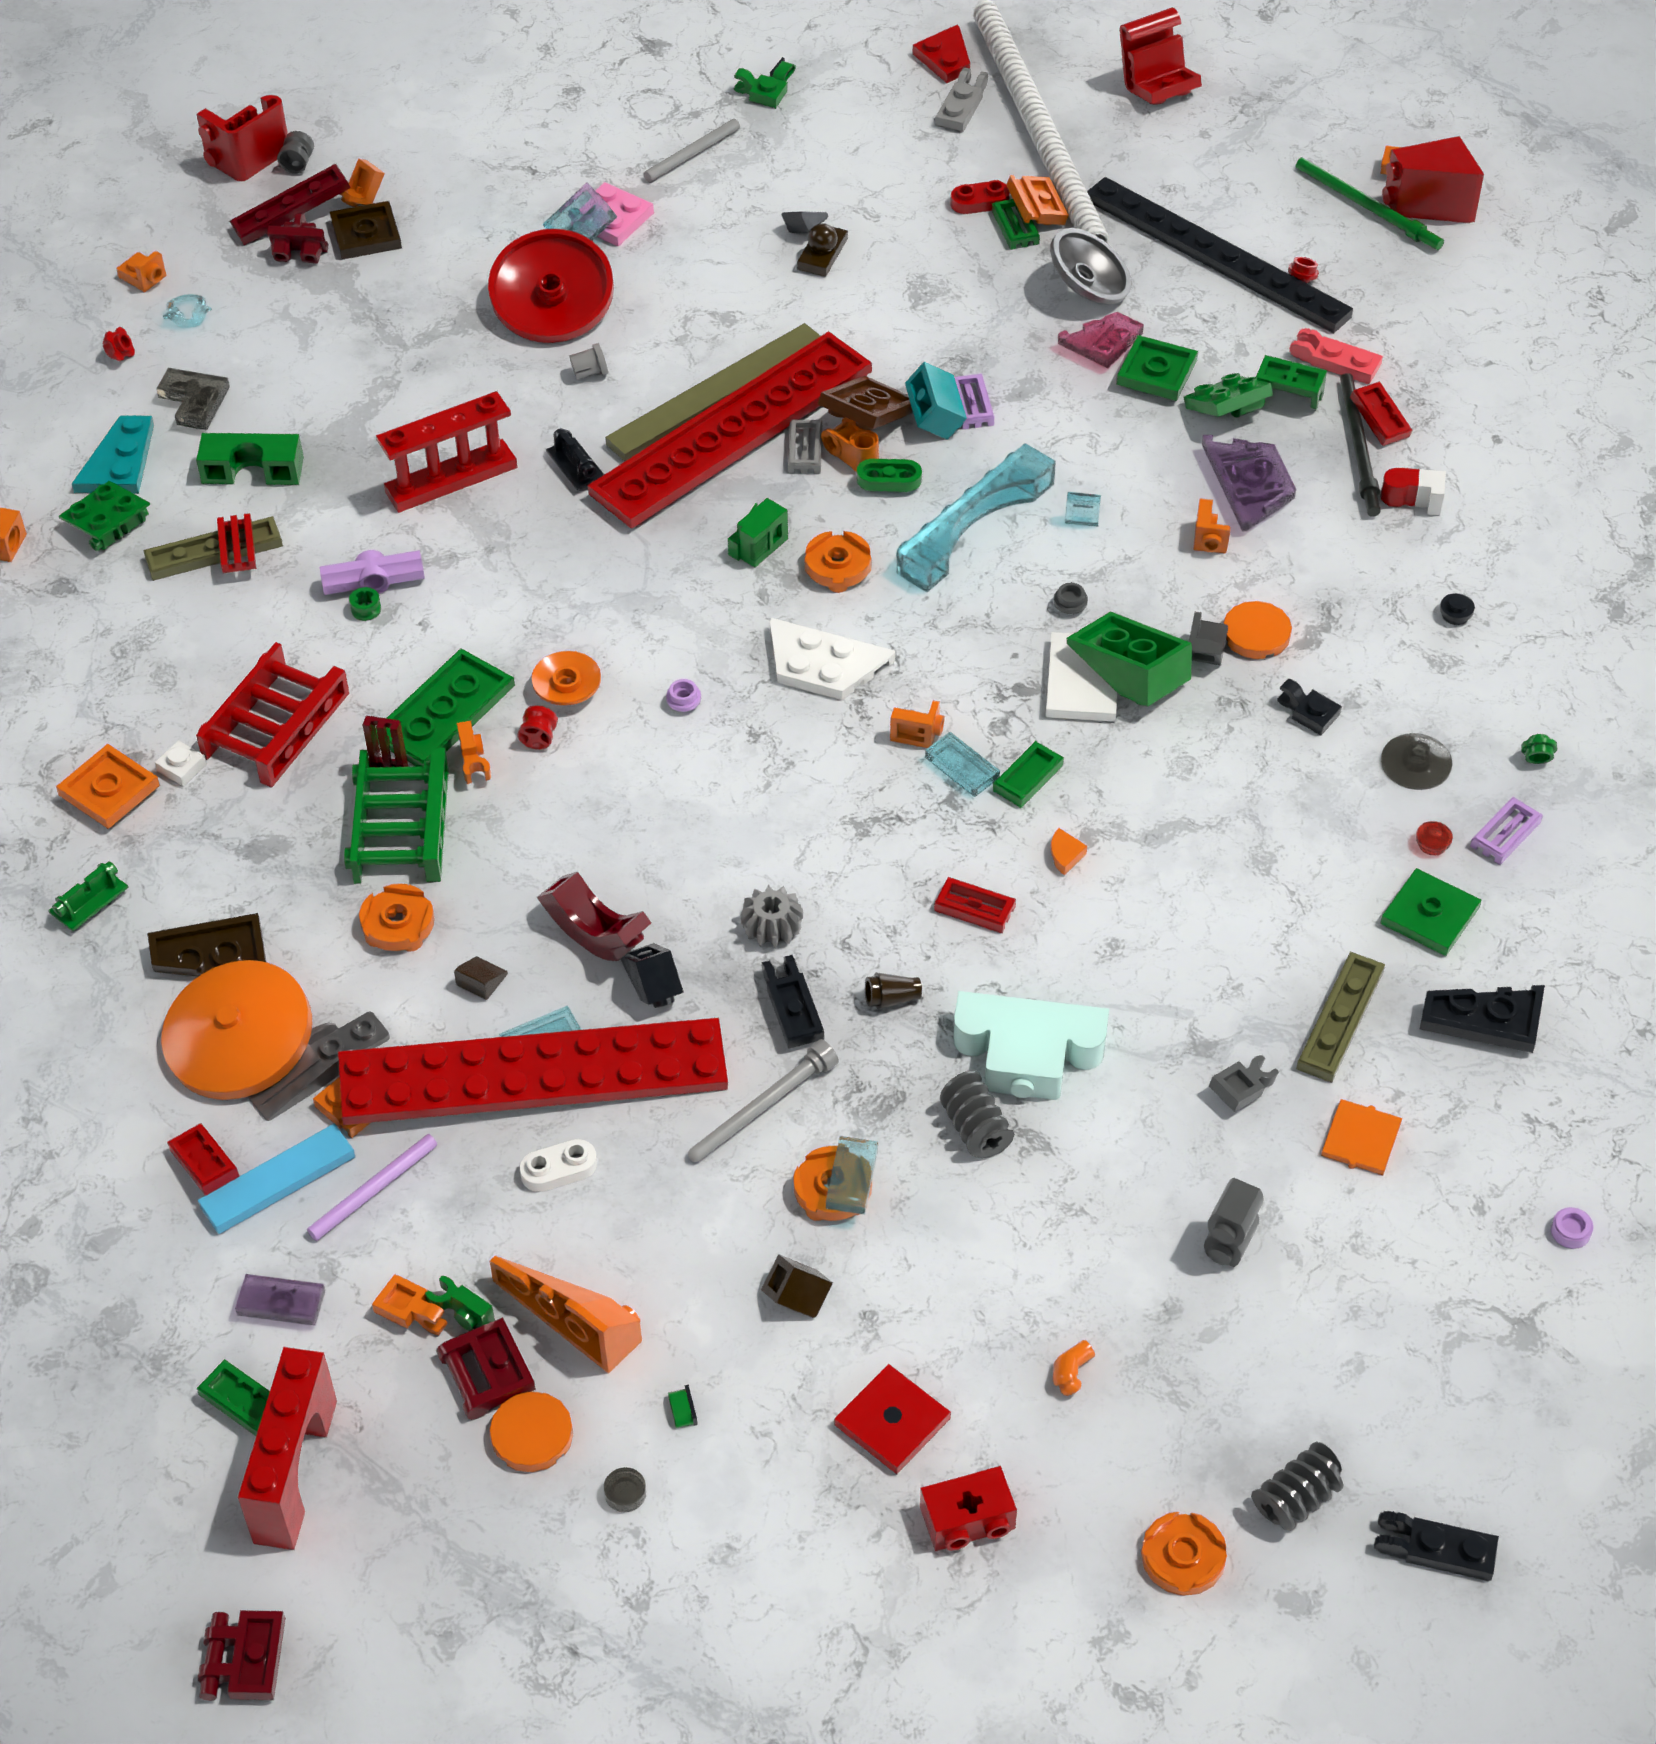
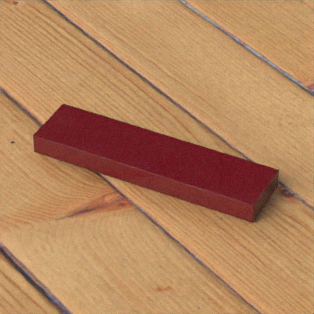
M333 164L233 218L229 222L245 246L267 234L268 225L282 226L285 221L295 219L296 213H306L351 187L338 166Z

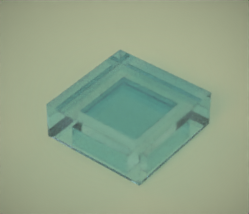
M1068 492L1065 523L1098 527L1101 495Z

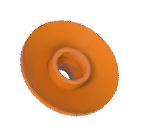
M561 651L550 654L539 661L532 672V686L536 694L544 701L555 705L581 703L594 695L601 683V672L598 664L588 655L576 651Z

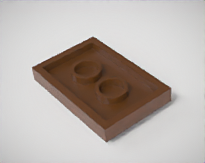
M867 376L821 392L818 405L827 408L829 414L839 418L847 417L856 421L855 424L865 430H874L913 413L908 394Z

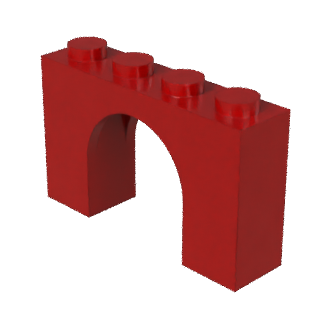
M283 1347L238 1495L253 1544L295 1550L305 1515V1509L298 1488L299 1459L304 1435L327 1438L337 1404L324 1352Z

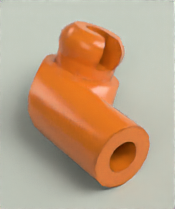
M1082 1340L1058 1356L1054 1362L1053 1382L1055 1386H1059L1061 1393L1065 1396H1070L1080 1390L1081 1381L1077 1378L1078 1368L1095 1357L1092 1346L1086 1340Z

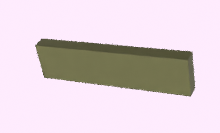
M273 516L252 521L255 554L283 547L282 539ZM245 528L239 529L241 557L247 556ZM228 530L226 531L228 558L230 561L234 560L232 531ZM218 531L143 550L153 581L221 563Z
M1350 951L1298 1060L1297 1070L1328 1082H1333L1384 973V963Z

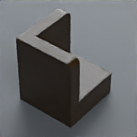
M778 1254L761 1291L775 1303L815 1318L833 1282L818 1270Z

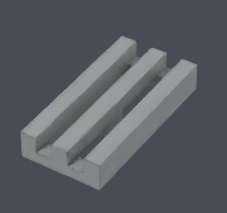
M792 420L790 422L788 473H795V469H801V474H808V469H814V474H821L822 420ZM797 428H803L801 460H795ZM810 428H815L814 460H808Z

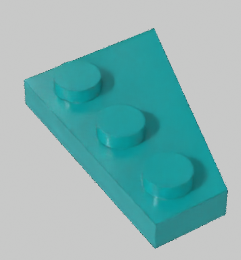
M120 415L72 482L74 493H92L99 485L111 481L133 494H139L154 428L152 416Z

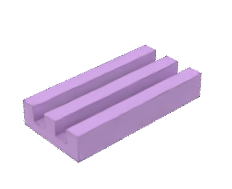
M982 374L954 377L967 416L962 429H969V424H974L975 428L982 427V422H987L988 426H994V414ZM971 383H976L984 413L979 414ZM959 384L964 386L971 415L967 413Z
M1512 797L1472 838L1470 847L1475 850L1479 847L1482 848L1483 855L1489 857L1492 854L1495 856L1494 862L1501 865L1541 823L1543 815ZM1516 809L1520 811L1491 842L1487 840ZM1527 817H1530V818L1521 826V828L1500 848L1499 846L1511 835V833H1512Z

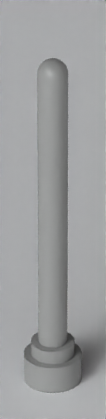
M819 1039L807 1049V1054L804 1056V1061L693 1146L688 1152L689 1159L693 1162L701 1161L811 1074H819L821 1071L824 1073L828 1072L839 1063L834 1049L823 1039Z

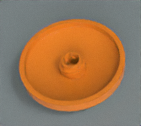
M244 960L217 966L194 979L173 1001L165 1017L161 1034L164 1058L176 1078L186 1088L198 1095L212 1099L230 1100L257 1094L285 1077L302 1057L312 1031L311 1007L304 991L295 978L276 965L262 961Z

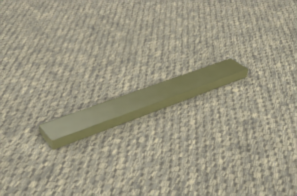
M803 323L605 437L606 446L622 460L630 459L821 335L806 323Z

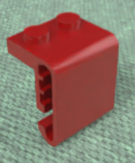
M1173 7L1125 23L1119 28L1125 86L1129 92L1153 105L1162 104L1166 99L1176 95H1187L1191 90L1202 86L1201 75L1185 67L1183 36L1173 34V27L1182 23L1179 13Z
M266 95L260 98L263 112L259 115L257 114V109L252 105L247 106L227 120L222 119L206 108L196 114L199 124L198 132L204 149L203 156L211 167L219 169L236 181H246L277 160L288 132L282 99L276 95Z

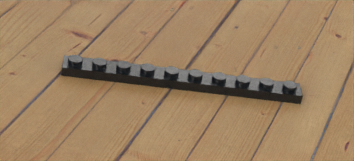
M1104 177L1087 191L1094 206L1333 334L1352 318L1353 308L1107 177Z

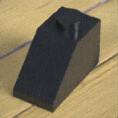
M652 943L629 951L621 958V962L640 1001L648 1005L653 1004V1007L657 1008L673 1003L675 1001L674 996L684 993L671 950Z

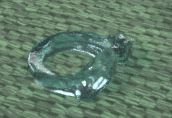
M182 295L167 302V313L163 315V318L170 319L181 328L196 327L203 322L207 312L212 311V308L206 304L205 298L201 295ZM187 300L198 301L190 319H186L184 314L174 305Z

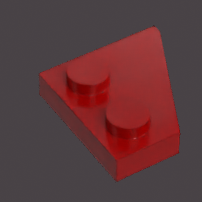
M958 25L913 44L912 54L946 83L958 79L964 67L970 68V60L960 26Z

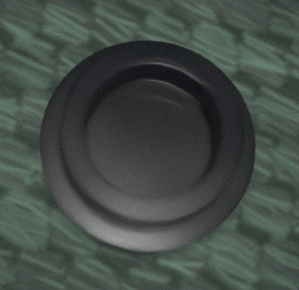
M1452 593L1446 595L1441 600L1440 612L1443 619L1450 624H1464L1474 614V602L1466 595Z

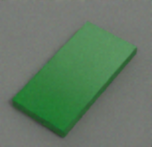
M460 648L387 717V719L399 720L401 722L407 761L415 766H424V763H430L431 748H445L447 752L459 740L457 723L471 721L473 727L515 686L514 677ZM386 727L387 736H389L390 751L394 753L390 728Z

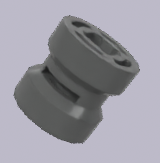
M291 131L288 133L283 147H281L277 156L279 165L290 173H301L304 171L309 161L308 158L314 149L312 138L302 131Z

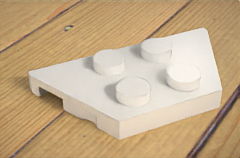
M774 618L770 620L777 683L843 700L852 694L856 687L864 685L873 679L874 671L884 664L891 666L895 662V650Z

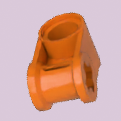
M845 417L842 419V423L835 428L825 429L821 433V439L824 447L831 455L838 457L857 472V466L866 459H879V439L875 432L859 428L855 424L856 421Z

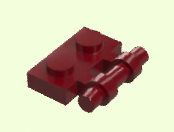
M240 1610L238 1626H228L229 1615L225 1612H214L212 1614L211 1625L205 1629L203 1643L207 1646L205 1663L200 1665L198 1681L201 1683L199 1694L201 1699L208 1701L217 1699L218 1686L222 1683H229L228 1694L230 1699L274 1700L286 1620L283 1611ZM235 1646L232 1663H222L224 1648Z

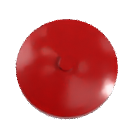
M543 229L530 232L515 239L500 252L489 273L488 290L492 308L506 328L516 335L531 341L556 343L579 337L601 321L613 299L614 280L607 256L592 240L569 230Z

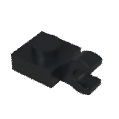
M1288 678L1280 686V690L1283 693L1277 698V701L1282 706L1294 710L1293 720L1320 736L1341 713V705L1314 689L1306 695L1302 687L1292 679Z

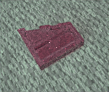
M1115 312L1104 316L1100 320L1084 323L1082 330L1069 334L1066 330L1061 331L1058 334L1057 344L1109 368L1135 342L1137 336L1143 334L1144 324L1122 313Z

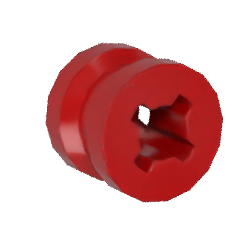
M530 706L523 714V724H521L517 733L518 739L529 748L546 749L552 743L553 731L557 726L558 717L552 710L544 706Z

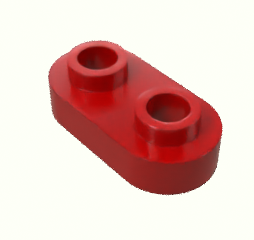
M999 180L963 184L952 190L950 205L955 212L960 214L992 211V203L1010 200V192L1007 185Z

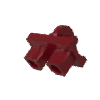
M296 213L294 222L285 221L284 226L268 225L267 235L271 242L272 255L275 261L287 262L290 260L291 251L297 250L301 251L300 257L302 261L317 264L321 253L328 252L329 244L328 241H325L323 229L316 228L315 223H306L304 213Z

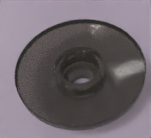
M1408 733L1391 739L1385 745L1381 755V765L1385 774L1396 784L1409 789L1426 790L1437 787L1446 781L1452 770V757L1449 750L1437 739L1424 734Z

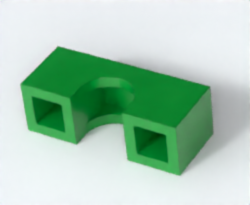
M202 433L196 462L201 484H234L236 474L241 469L249 466H258L263 468L266 485H299L304 456L299 434Z

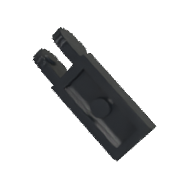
M793 955L784 957L783 966L788 976L778 979L770 960L761 962L767 992L788 1049L817 1042L819 1039L824 1040V1029L803 972H799Z
M1388 1510L1379 1514L1378 1525L1381 1528L1408 1535L1410 1538L1409 1542H1407L1402 1537L1380 1534V1536L1375 1537L1374 1549L1385 1555L1388 1554L1393 1557L1406 1559V1563L1485 1581L1492 1580L1499 1536L1417 1517L1412 1519L1407 1514L1400 1512L1395 1513Z

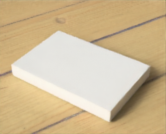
M1051 632L1046 717L1115 722L1117 692L1067 645L1066 638L1074 633Z

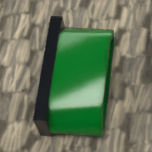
M782 57L770 71V76L786 82L794 73L796 65L785 62V58Z
M684 1385L685 1389L668 1392L676 1428L698 1425L689 1385Z

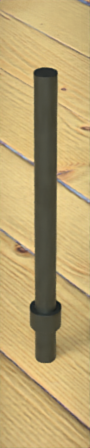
M1345 373L1341 375L1340 381L1361 479L1358 484L1360 496L1365 500L1367 514L1374 517L1381 512L1378 500L1380 495L1378 480L1373 476L1361 414L1350 398L1353 390H1355L1353 376L1350 373Z

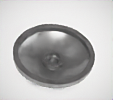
M1077 228L1060 230L1052 239L1050 253L1053 265L1062 280L1074 292L1088 300L1101 304L1119 303L1129 294L1132 286L1129 270L1118 253L1105 241L1090 232Z

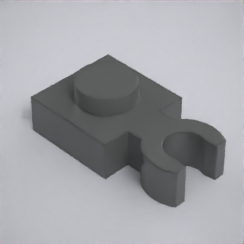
M1259 1055L1252 1059L1249 1068H1246L1239 1061L1212 1076L1209 1087L1235 1112L1261 1097L1265 1087H1269L1274 1083L1279 1071L1277 1069H1273L1271 1072L1260 1070L1265 1057Z

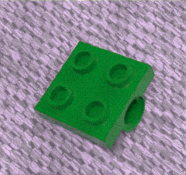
M1232 373L1221 378L1222 381L1214 385L1203 384L1195 387V392L1185 395L1183 398L1186 409L1216 417L1231 413L1232 416L1237 418L1263 408L1265 398L1273 396L1271 383L1257 380L1256 377L1247 378L1240 376V373Z

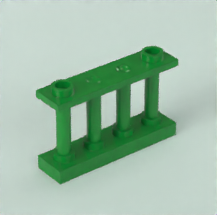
M431 748L430 763H424V766L370 767L367 750H360L359 764H353L352 767L353 785L357 786L351 847H346L344 851L345 869H351L354 884H361L363 865L418 864V868H424L427 882H441L449 776L445 748ZM424 780V783L428 784V790H422V794L369 795L370 782ZM422 808V811H426V818H420V821L367 823L368 809ZM420 836V839H424V846H418L417 850L364 851L365 837Z

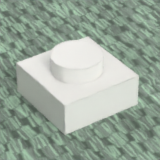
M179 740L155 761L157 772L183 787L207 765L205 755Z

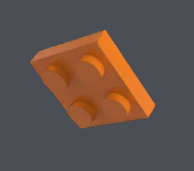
M106 744L59 783L56 788L60 797L109 829L158 788L160 784L156 775L111 745Z

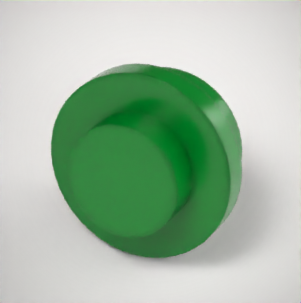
M1544 734L1532 735L1521 744V752L1525 755V760L1533 764H1544L1552 761L1554 753L1557 751V742Z

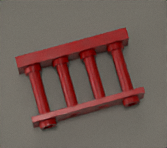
M497 391L376 435V440L388 459L395 462L397 478L385 482L384 488L385 493L398 513L518 468L517 458L504 439L499 438L497 421L511 416V410ZM485 426L487 445L470 451L467 432ZM455 437L457 456L440 462L437 443ZM425 448L427 467L410 473L407 454Z
M275 642L266 653L260 656L255 667L208 722L203 723L199 728L196 737L201 754L205 755V759L208 760L221 747L250 759L256 763L260 783L272 788L350 694L345 670L333 666L325 676L317 678L286 665L282 645ZM278 677H281L313 691L305 700L300 702L273 691L269 687ZM258 700L293 713V715L286 723L279 725L249 711ZM241 723L274 738L266 747L260 749L229 735Z

